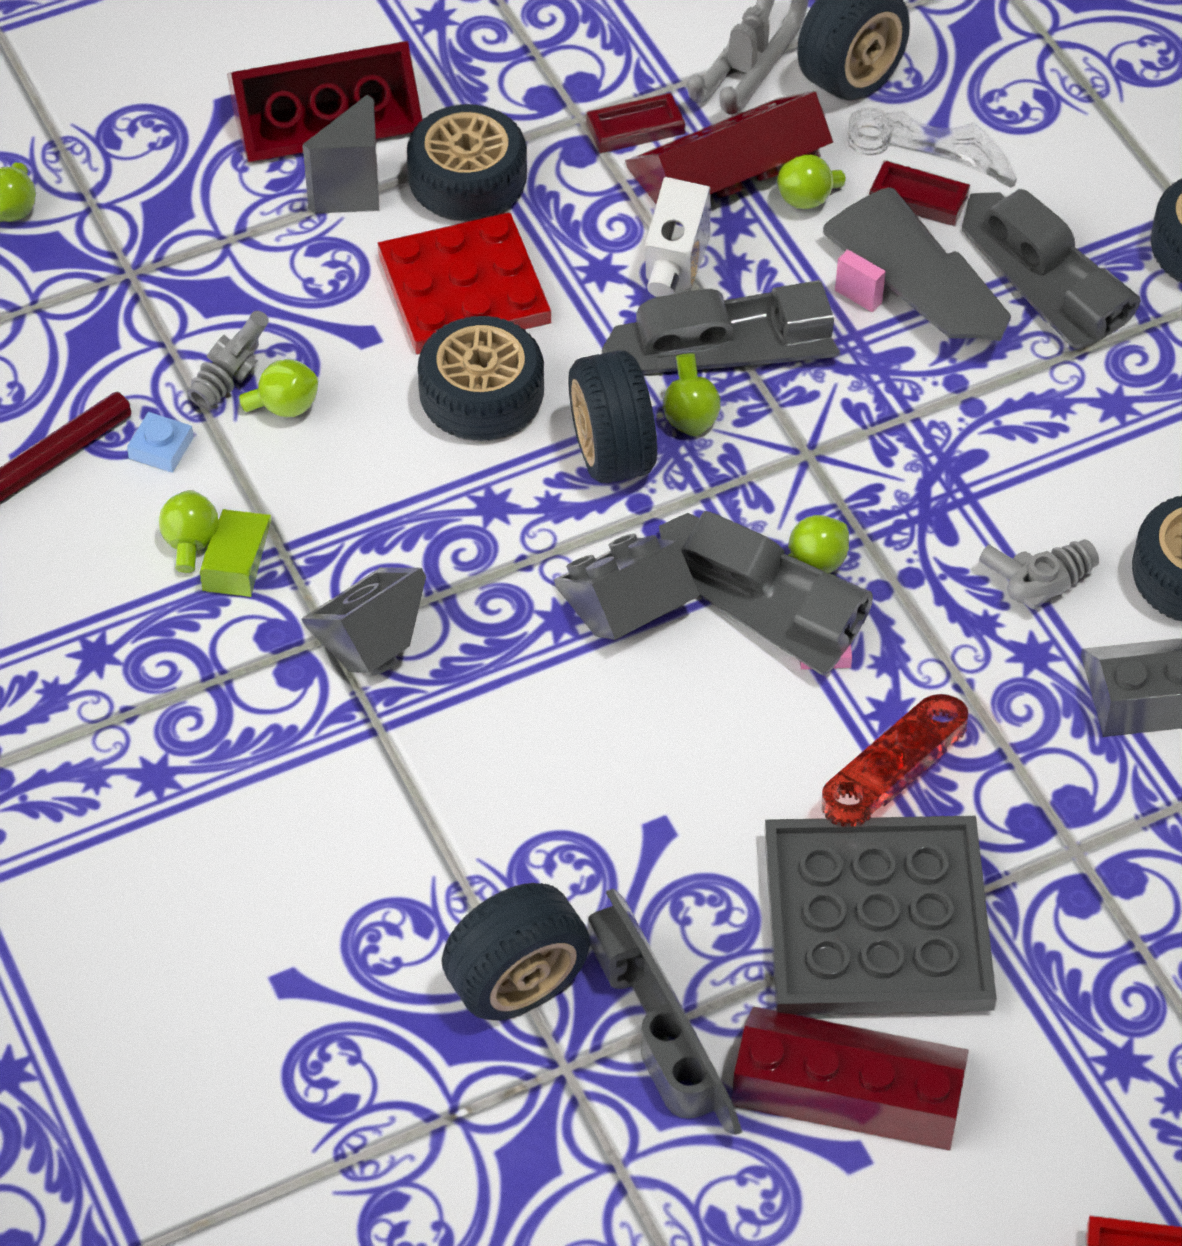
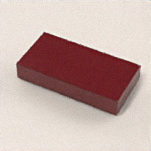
M672 93L586 112V124L600 154L685 134L686 123Z
M884 160L870 188L869 195L881 189L894 188L917 216L956 226L969 197L971 184Z

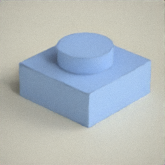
M148 412L127 445L129 459L173 473L194 438L192 426Z

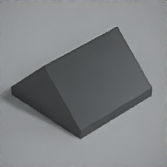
M366 95L303 144L308 209L315 214L380 211L374 99Z

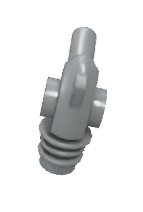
M261 311L252 312L241 331L232 339L222 335L207 355V358L213 363L204 362L200 365L197 377L191 380V386L187 390L189 398L196 405L203 409H210L213 404L220 402L221 397L225 396L226 392H231L234 389L233 379L242 383L258 363V360L252 355L258 348L259 337L269 322L265 313Z
M1083 539L1079 542L1072 541L1069 545L1062 546V548L1055 547L1051 553L1045 551L1032 556L1026 551L1020 552L1013 559L993 546L987 545L982 551L979 561L1010 580L1007 590L1011 599L1019 603H1025L1031 609H1037L1043 603L1052 600L1054 596L1065 592L1070 586L1075 585L1083 575L1090 574L1092 568L1099 564V555L1094 545L1087 539Z

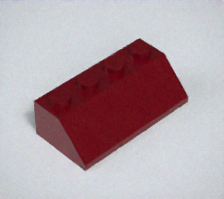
M408 41L227 73L235 120L247 162L302 153L305 142L366 95L374 99L376 139L411 133L415 126L423 120Z
M813 91L778 97L625 160L628 170L655 204H657L664 177L709 186L710 194L716 192L717 197L720 198L742 190L743 185L741 181L755 176L757 181H762L778 175L781 169L780 165L803 155L821 157L819 149L834 143L817 93Z
M753 1006L742 1035L734 1070L731 1101L734 1107L950 1151L969 1049L794 1014L777 1013L774 1010Z

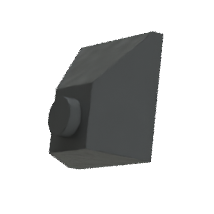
M380 567L301 618L305 627L349 672L370 673L371 676L378 675L393 667L398 662L395 656L410 647L426 575L422 568Z

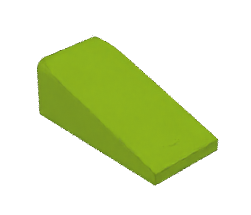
M227 509L222 510L218 520V529L211 537L200 569L202 591L252 597L271 523V515Z

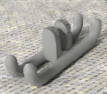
M757 0L755 6L747 8L743 14L741 24L737 23L730 31L729 43L704 77L694 74L689 78L687 87L690 98L698 103L709 99L731 68L745 72L746 75L735 89L733 87H724L719 95L720 107L728 115L741 111L796 36L805 18L809 0H791L784 22L770 41V24H768L770 20L768 18L775 0Z

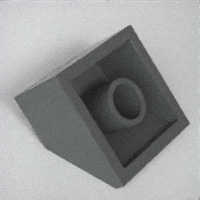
M1181 638L1082 649L1081 658L1103 737L1182 729Z

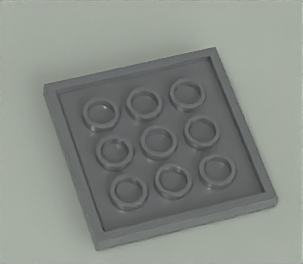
M976 816L765 819L764 837L777 1013L840 1014L995 1010L997 998Z

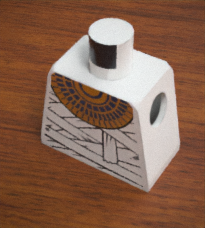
M664 177L645 243L646 278L649 280L647 289L652 295L656 297L672 295L675 293L676 287L683 289L693 287L711 237L709 186ZM676 222H679L683 226L676 225Z

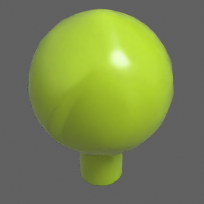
M803 155L788 161L782 166L778 174L777 184L779 193L785 202L795 208L812 209L825 202L831 194L832 188L843 187L846 177L842 170H831L828 164L820 157Z
M16 162L11 167H0V222L21 220L33 209L36 200V190L34 183L28 176V168L23 163Z
M681 354L676 356L679 379L673 381L666 389L663 397V410L668 422L677 430L690 436H699L710 428L718 418L721 409V398L712 382L705 377H698L695 354Z
M283 359L275 361L263 371L257 389L240 394L241 407L245 412H249L265 406L267 410L278 416L286 418L295 417L306 412L315 401L318 390V377L307 365L297 360Z
M186 490L173 495L164 503L160 510L159 530L163 539L172 548L177 550L175 564L177 571L182 573L195 571L196 551L202 550L209 545L211 537L216 533L219 526L218 513L215 506L207 497L194 490Z
M813 515L799 521L790 534L788 547L791 553L788 556L824 572L831 573L843 564L848 555L849 531L847 525L840 520L825 515Z

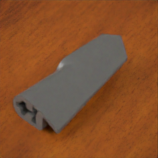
M894 188L881 189L862 198L824 224L823 234L845 252L847 250L852 251L885 270L884 284L948 338H979L1001 341L1011 320V314L959 252L947 253Z
M1019 188L1007 197L1000 192L970 194L962 231L1072 348L1079 349L1107 337L1124 326L1134 316L1141 302L1140 296L1107 269L1100 268L1075 247V238L1069 226L1030 192Z
M820 280L775 287L769 293L724 300L722 293L715 289H701L652 298L638 308L636 322L616 325L602 347V352L604 353L616 350L627 351L636 358L643 374L678 371L676 356L688 353L695 354L697 370L832 358L840 355V350L832 338L834 326L833 313Z
M705 511L699 518L686 513L659 525L660 538L662 540L678 542L699 595L821 675H827L834 668L855 639L870 612L873 600L872 592L784 554V550L770 538L720 515Z
M614 888L605 891L613 906L594 912L588 917L590 946L611 987L615 989L632 987L646 1013L641 1026V1056L665 1105L671 1113L688 1119L715 1111L726 1132L733 1135L742 1133L734 1105L629 905ZM660 1036H671L675 1039L672 1041H660L657 1038ZM689 1079L694 1080L699 1084L693 1086H686L679 1082L682 1080Z

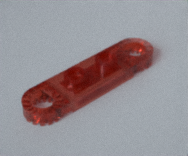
M947 694L930 695L921 700L824 785L821 810L825 813V818L828 820L831 818V823L833 824L841 822L842 827H846V823H850L851 827H855L858 822L862 825L865 823V819L869 821L871 815L881 806L885 807L945 754L947 748L953 742L958 741L959 737L962 738L964 736V732L967 730L969 714L965 703L957 697ZM939 712H942V716H945L947 713L948 718L953 717L952 721L939 722L932 718L934 713L936 716H939ZM846 794H849V798L855 795L854 799H859V803L846 805L837 800L840 799V795L842 798H845Z

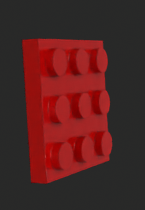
M511 212L377 242L378 256L416 355L420 354L427 339L439 328L465 317H498L511 321L524 329L551 324L550 306Z

